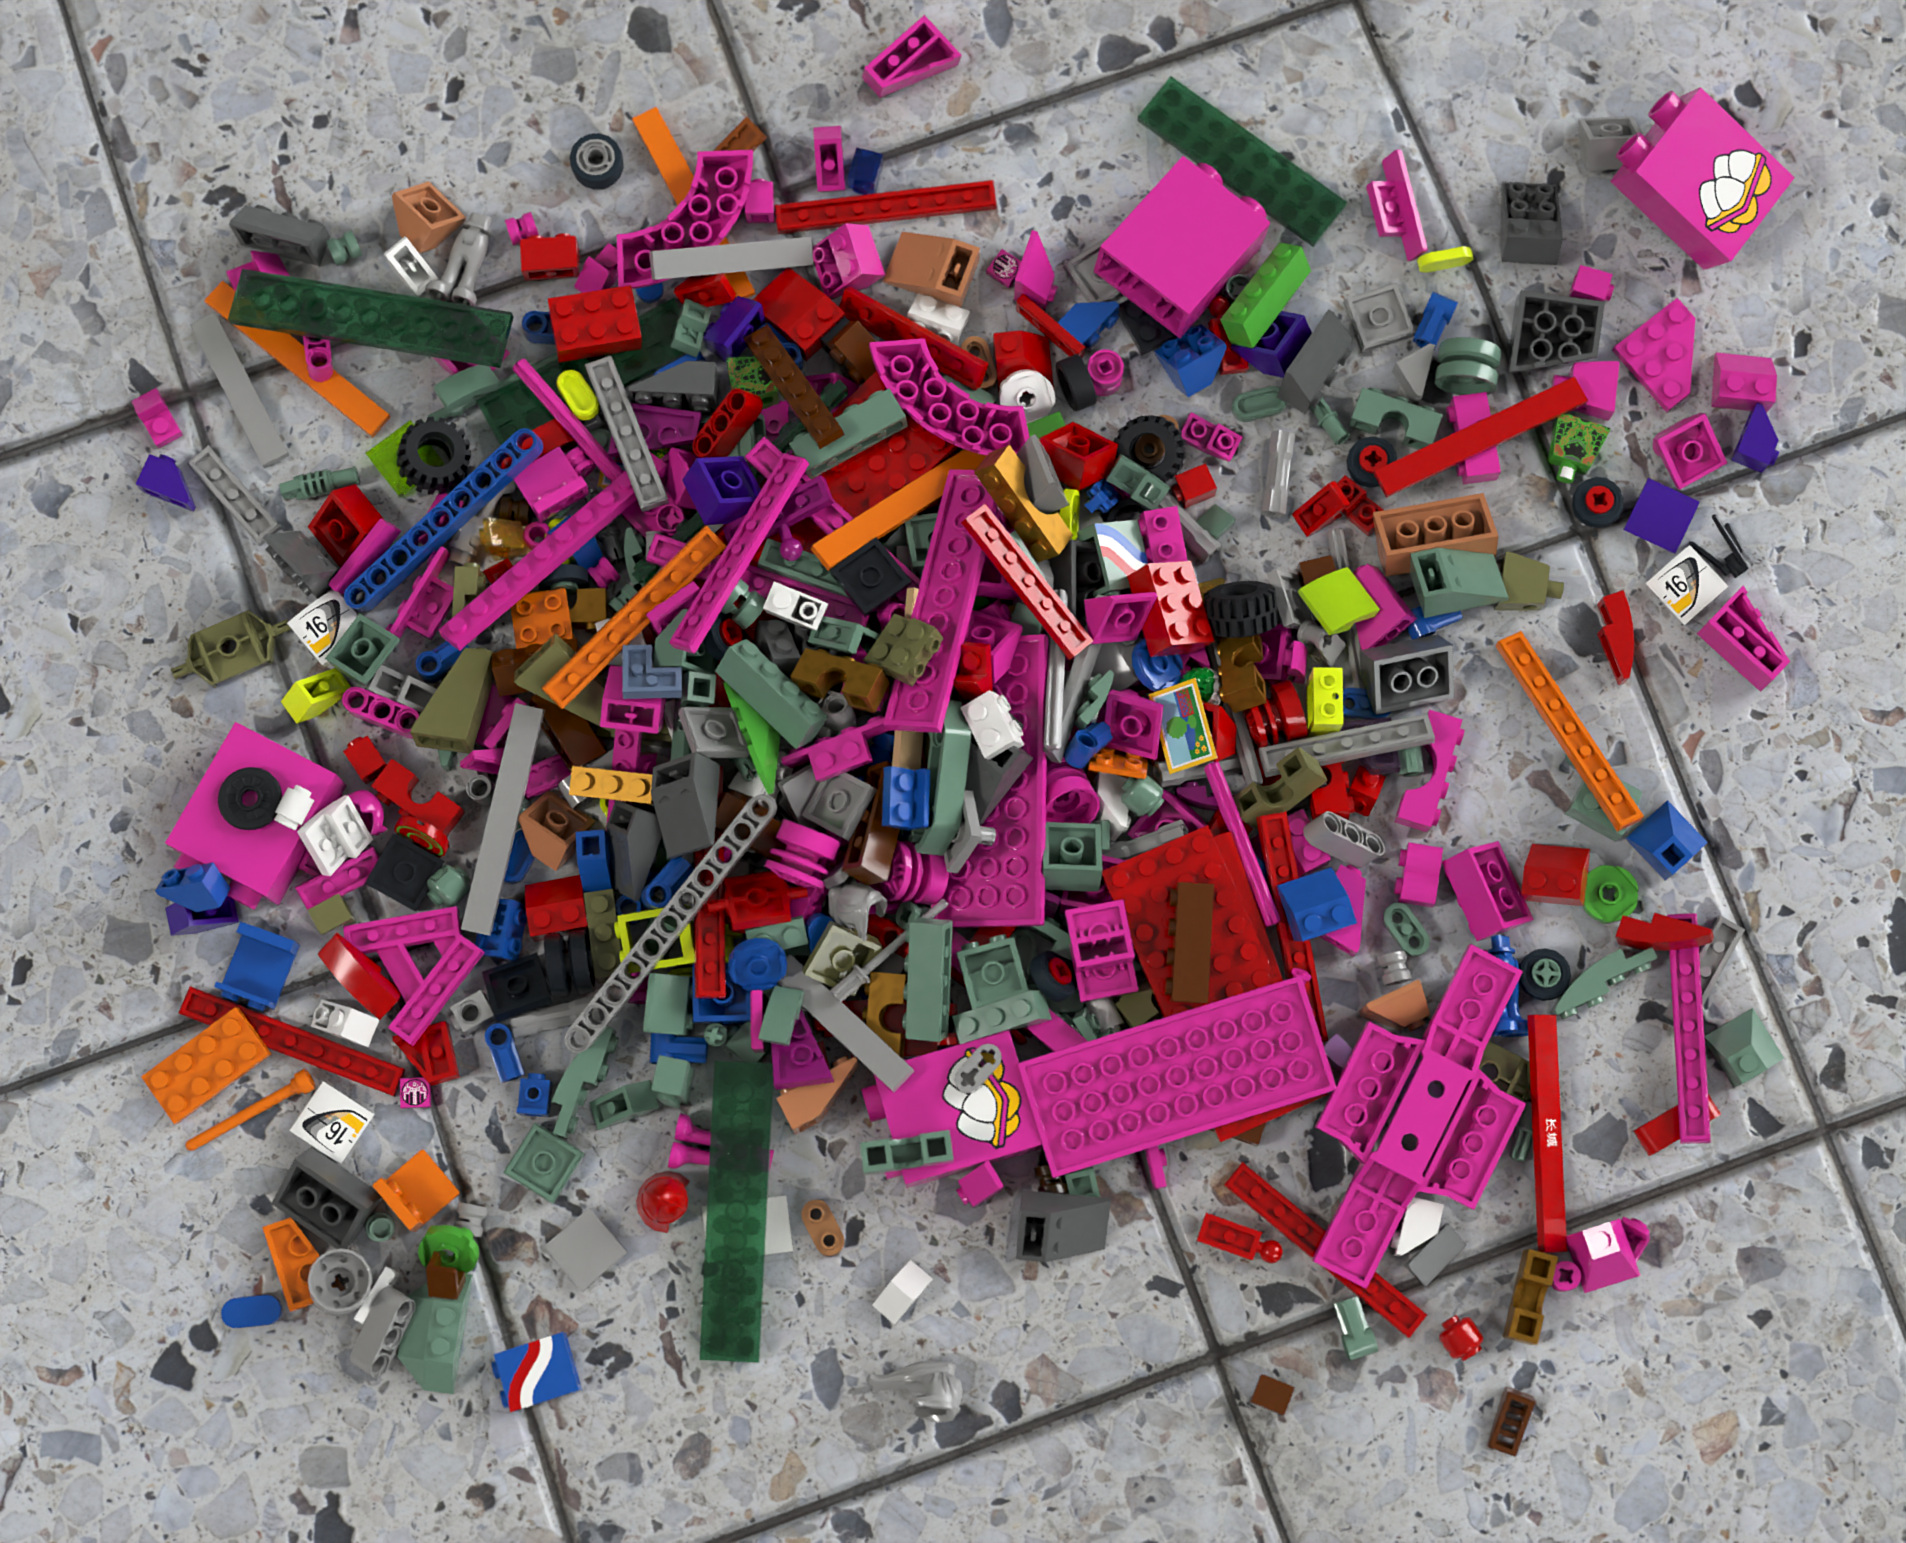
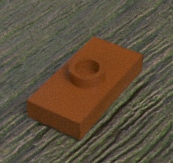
M746 116L713 151L753 150L754 152L767 136Z

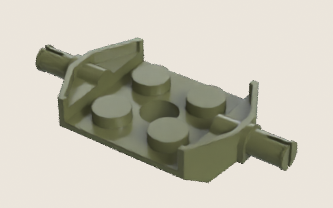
M247 610L190 635L188 658L185 659L186 663L171 668V672L175 680L187 674L195 673L213 688H217L216 684L266 662L273 664L275 638L282 633L292 630L287 624L289 621L286 619L274 625L266 624L254 613ZM226 641H236L237 646L232 653H223L222 646Z
M1488 1041L1479 1069L1481 1070L1485 1064L1492 1065L1496 1069V1077L1491 1081L1501 1091L1520 1101L1531 1102L1529 1061Z

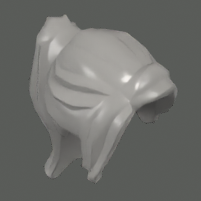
M853 883L846 886L836 885L829 889L830 918L835 923L850 930L856 928L858 937H861L862 941H866L869 909L875 904L876 914L879 917H883L887 908L886 898L883 897L880 891H876L863 883Z
M918 1361L890 1374H870L866 1379V1382L872 1385V1394L881 1390L905 1389L921 1393V1396L914 1398V1406L930 1407L916 1408L914 1413L921 1419L938 1423L953 1421L961 1410L959 1406L962 1402L963 1390L960 1379L955 1377L954 1371L956 1366L954 1363Z

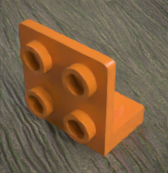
M565 588L526 594L511 607L516 649L535 643L544 644L555 633L561 639L575 638L572 632L567 591Z
M1104 747L1090 758L1087 778L1091 782L1098 772H1103L1127 779L1129 777L1146 779L1148 758Z
M420 1150L388 1179L381 1177L372 1185L405 1226L413 1232L418 1231L460 1194V1191L425 1150Z

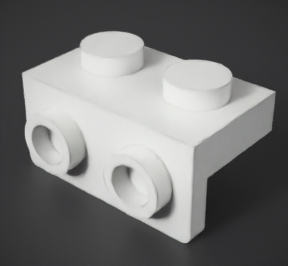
M918 293L908 312L907 318L958 346L960 335L969 319L970 311Z
M991 690L961 707V711L984 758L987 760L1012 746L1020 748L1024 745L1021 739L1023 731L1015 720L1012 721L1008 713L1011 707L1007 699L1003 695L1000 696Z

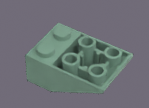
M1439 547L1410 553V575L1424 618L1509 601L1494 554Z

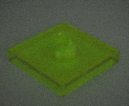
M411 420L365 453L399 498L416 487L414 484L411 487L406 484L407 477L401 478L399 474L400 467H397L396 464L397 450L403 433H406L410 425L415 426ZM431 445L423 446L417 450L420 458L426 464L434 467L445 465Z

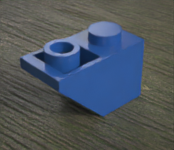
M1116 301L1076 303L1059 320L1058 324L1082 343L1085 349L1087 347L1092 349L1101 338L1099 334L1105 328L1111 329L1118 321L1119 304Z
M607 831L576 832L577 863L583 893L613 889Z
M214 862L202 865L195 864L178 870H168L163 874L162 880L155 892L165 899L192 911L200 912L220 908L231 887Z

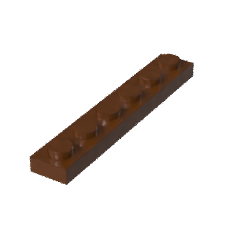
M768 324L743 338L749 350L819 449L844 436L841 426Z

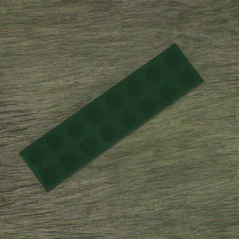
M1172 76L1169 77L1138 116V122L1195 163H1206L1213 167L1221 176L1224 184L1241 196H1249L1256 200L1264 208L1266 214L1312 247H1315L1347 206L1348 202Z
M672 298L638 316L642 336V349L559 363L558 359L535 371L567 406L557 389L556 381L558 376L567 370L578 371L595 394L585 364L612 356L625 388L633 381H639L687 354L670 347L681 309L675 298ZM521 379L476 401L500 446L519 429L533 430L555 419Z

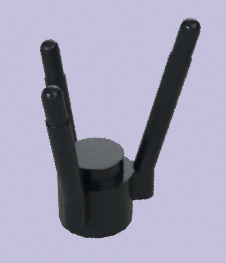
M1713 514L1712 519L1732 551L1731 554L1724 558L1727 564L1721 563L1695 542L1689 541L1688 544L1719 568L1725 577L1731 573L1734 578H1737L1752 567L1753 563L1743 550L1730 524L1726 523L1723 525L1718 516Z

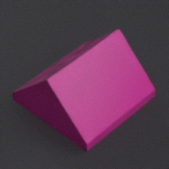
M1155 592L1084 600L1087 631L1093 639L1091 644L1137 640L1158 595Z

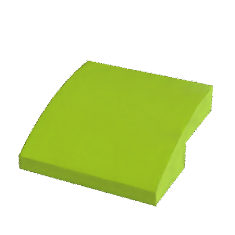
M1348 567L1324 575L1303 586L1297 592L1329 636L1350 630L1355 622L1373 618L1380 610Z

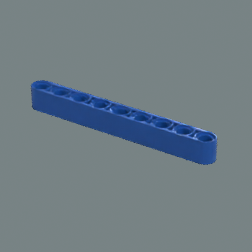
M523 428L516 431L347 587L344 593L346 604L363 613L373 610L423 564L434 551H437L542 453L543 442L541 438L530 429ZM533 438L532 446L529 449L523 450L522 444L524 440ZM507 457H512L510 467L502 469V461ZM490 476V485L482 489L480 485L482 479ZM469 495L470 503L468 506L460 508V500L464 496ZM444 515H449L448 524L440 527V518ZM428 534V542L424 546L419 547L418 540L420 536ZM406 553L407 561L405 564L398 566V557ZM385 572V582L377 585L378 575ZM364 591L365 600L361 604H356V596Z

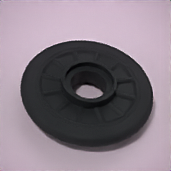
M246 767L233 772L224 780L218 793V807L221 815L230 825L242 830H255L266 826L276 817L277 813L275 811L282 799V791L278 781L268 771L256 767ZM248 791H254L258 795L257 802L252 806H245L242 802L243 795Z

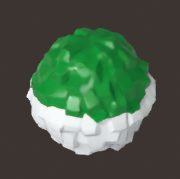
M1198 667L1197 669L1193 668L1186 671V674L1183 675L1179 683L1196 678L1202 701L1219 705L1221 702L1219 688L1222 687V680L1218 673L1208 667Z

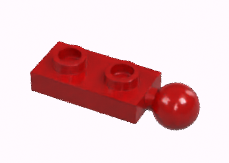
M1216 296L1209 305L1210 313L1216 317V319L1209 321V330L1225 342L1227 346L1218 368L1219 374L1245 373L1249 369L1248 362L1231 349L1232 344L1220 320L1231 306L1230 301L1224 296Z
M1205 1213L1196 1242L1253 1261L1255 1253H1258L1261 1259L1269 1264L1278 1262L1283 1255V1249L1279 1242L1275 1240L1260 1242L1262 1232Z

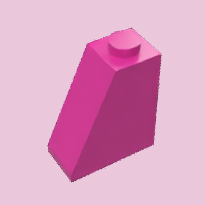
M1370 564L1362 565L1353 574L1380 609L1375 617L1355 622L1360 647L1364 650L1387 645L1417 618L1378 567Z
M1340 865L1335 874L1349 896L1357 923L1318 937L1354 957L1360 948L1366 879L1361 876L1362 872L1351 865L1346 867Z

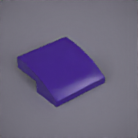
M1648 478L1623 530L1675 554L1700 501Z

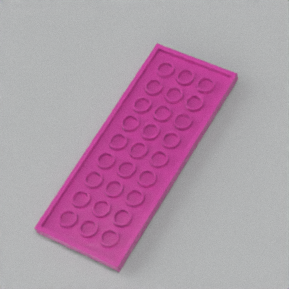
M1045 634L1020 636L1009 669L995 684H992V690L1007 699L1011 707L1009 712L1023 724L1021 739L1024 745L1021 748L1031 755L1033 760L981 825L983 827L995 828L996 838L992 846L977 844L958 873L949 872L946 890L939 900L944 899L949 904L933 919L953 920L952 928L1044 926L1045 878L1043 876V853L1046 843L1047 755L1043 749L1048 666V636ZM958 692V699L961 701L962 706L966 705L968 701L964 700Z
M1301 976L1017 1063L1052 1178L1337 1090Z

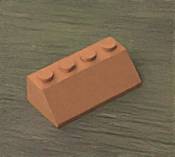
M1484 493L1373 512L1378 556L1385 577L1410 573V553L1438 547L1494 554V557H1496L1498 533Z

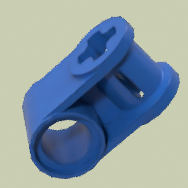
M535 310L526 313L522 319V327L526 339L535 344L555 345L549 312ZM534 323L542 325V328L538 331L529 330L530 325Z

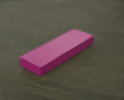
M379 519L328 585L334 591L344 594L347 587L385 553L402 531L397 526Z
M371 846L362 851L357 858L345 860L331 876H325L320 873L295 886V889L308 910L338 893L343 896L364 885L379 856L374 847Z

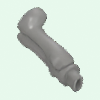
M475 212L471 213L469 221L464 222V228L460 230L455 239L442 278L440 280H430L427 283L425 292L429 296L440 302L443 299L446 303H451L452 301L458 304L460 308L471 309L475 307L477 297L473 290L478 271L487 251L488 238L492 233L489 229L492 218ZM466 262V267L462 279L460 280L458 287L455 288L458 275L460 273V269L462 265Z
M468 466L465 472V477L472 473L477 467ZM490 476L482 479L480 484L482 489L487 483L488 486L490 485ZM511 481L477 515L473 516L452 536V541L449 544L451 548L448 557L449 561L463 566L464 563H471L473 556L477 557L478 553L475 550L480 549L488 534L497 503L503 494H511L515 491L517 485L514 481ZM469 495L465 496L461 508L468 506L470 503Z

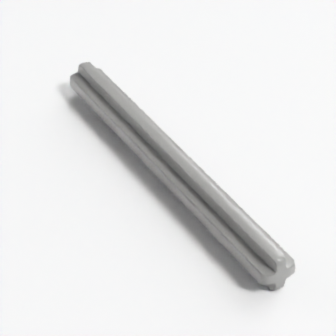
M1342 528L1330 529L1327 536L1336 570L1345 567L1349 568ZM1354 623L1350 630L1344 631L1353 687L1365 689L1360 672L1359 650L1362 649L1356 624Z
M1054 590L1068 607V594L1065 590ZM1050 635L1048 644L1044 747L1047 750H1058L1061 747L1065 654Z
M1213 635L1215 642L1206 647L1212 668L1219 676L1218 666L1221 665V659L1217 652V645L1220 644L1219 636ZM1223 703L1226 713L1237 726L1236 751L1246 785H1250L1253 781L1261 785L1263 778L1242 711L1234 713L1228 703Z

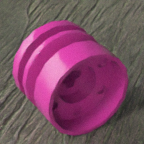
M1064 757L1060 764L1047 760L1046 822L1090 824L1099 812L1100 800L1084 770L1069 765Z
M784 819L776 838L787 845L786 849L771 848L770 850L771 854L782 859L780 863L767 859L764 867L772 870L778 877L796 885L822 889L824 882L812 876L814 872L828 875L829 871L818 864L819 859L834 860L841 842Z
M897 840V846L894 850L890 866V874L887 881L876 883L878 891L888 901H912L917 904L928 905L938 903L944 895L949 878L944 854L940 856L917 853L915 843Z

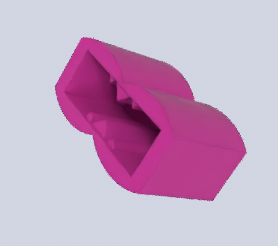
M1408 842L1406 849H1400L1398 866L1403 867L1402 877H1396L1394 894L1399 895L1398 902L1433 908L1436 902L1443 848Z

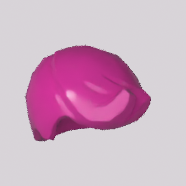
M361 789L346 795L350 797L372 836H379L380 833L387 830V827L383 826V807L379 799L372 792Z

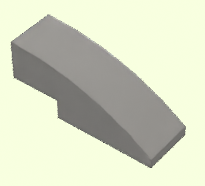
M384 665L380 666L365 687V690L413 708L419 715L437 690L409 675L405 676Z

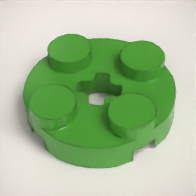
M1598 866L1588 873L1585 902L1582 907L1591 918L1603 924L1619 922L1623 915L1628 917L1635 910L1638 903V884L1632 874L1622 867ZM1604 887L1608 890L1611 888L1615 889L1616 892L1613 895L1615 901L1603 898L1604 892L1602 889Z
M433 1225L427 1230L418 1248L419 1259L425 1268L433 1252L437 1251L441 1254L442 1267L456 1268L457 1271L465 1272V1277L468 1272L475 1268L479 1258V1249L473 1239V1233L465 1227ZM443 1250H451L454 1254L453 1256H449L448 1252Z

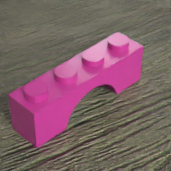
M1430 709L1427 714L1434 732L1435 743L1422 746L1431 757L1433 764L1432 776L1430 781L1424 786L1405 790L1394 823L1428 832L1432 825L1437 826L1441 815V810L1437 809L1439 799H1445L1449 783L1445 782L1447 772L1452 773L1457 756L1453 755L1455 745L1460 746L1465 729L1460 728L1463 719Z

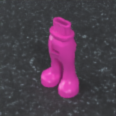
M680 1113L675 1131V1140L708 1145L718 1148L719 1151H704L673 1142L668 1168L676 1169L684 1164L693 1163L733 1172L751 1171L753 1174H756V1170L766 1173L770 1172L774 1150L762 1148L761 1143H758L756 1146V1143L739 1136L700 1129L694 1126L690 1116Z

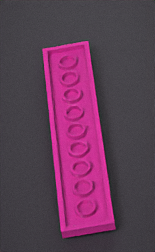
M949 470L918 588V595L911 615V619L915 618L936 627L944 639L939 650L933 654L923 674L916 680L913 686L897 679L894 680L883 723L887 730L941 733L954 684L953 680L955 679L961 656V644L965 640L986 556L961 522L984 504L988 506L995 517L998 509L995 501L975 475V470Z

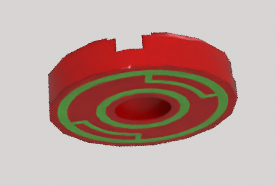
M403 816L399 818L394 827L397 835L436 857L445 856L450 845L448 838L439 829L426 822L423 826L418 824L416 817Z

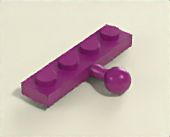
M819 475L793 490L764 538L766 540L779 533L782 541L780 554L787 561L799 559L803 552L802 544L792 537L789 527L834 503L823 476ZM746 515L722 527L728 544Z

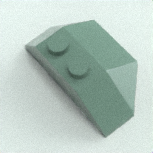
M466 1275V1282L458 1300L428 1297L427 1283L407 1296L414 1300L415 1310L399 1343L397 1357L424 1391L454 1394L473 1275Z

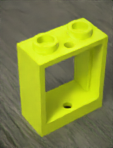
M1313 667L1306 682L1307 738L1335 733L1341 730L1343 726L1342 668Z
M691 902L684 903L687 908H692ZM665 907L617 916L618 921L614 923L617 939H621L623 950L619 953L620 962L624 960L633 948L629 921L657 917ZM694 919L680 934L683 956L660 960L654 969L694 963ZM630 962L628 965L629 973L641 972V968L636 962Z

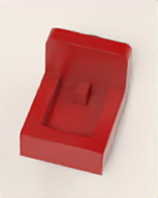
M1361 765L1359 766L1347 793V796H1352L1354 812L1366 817L1370 815L1386 776Z

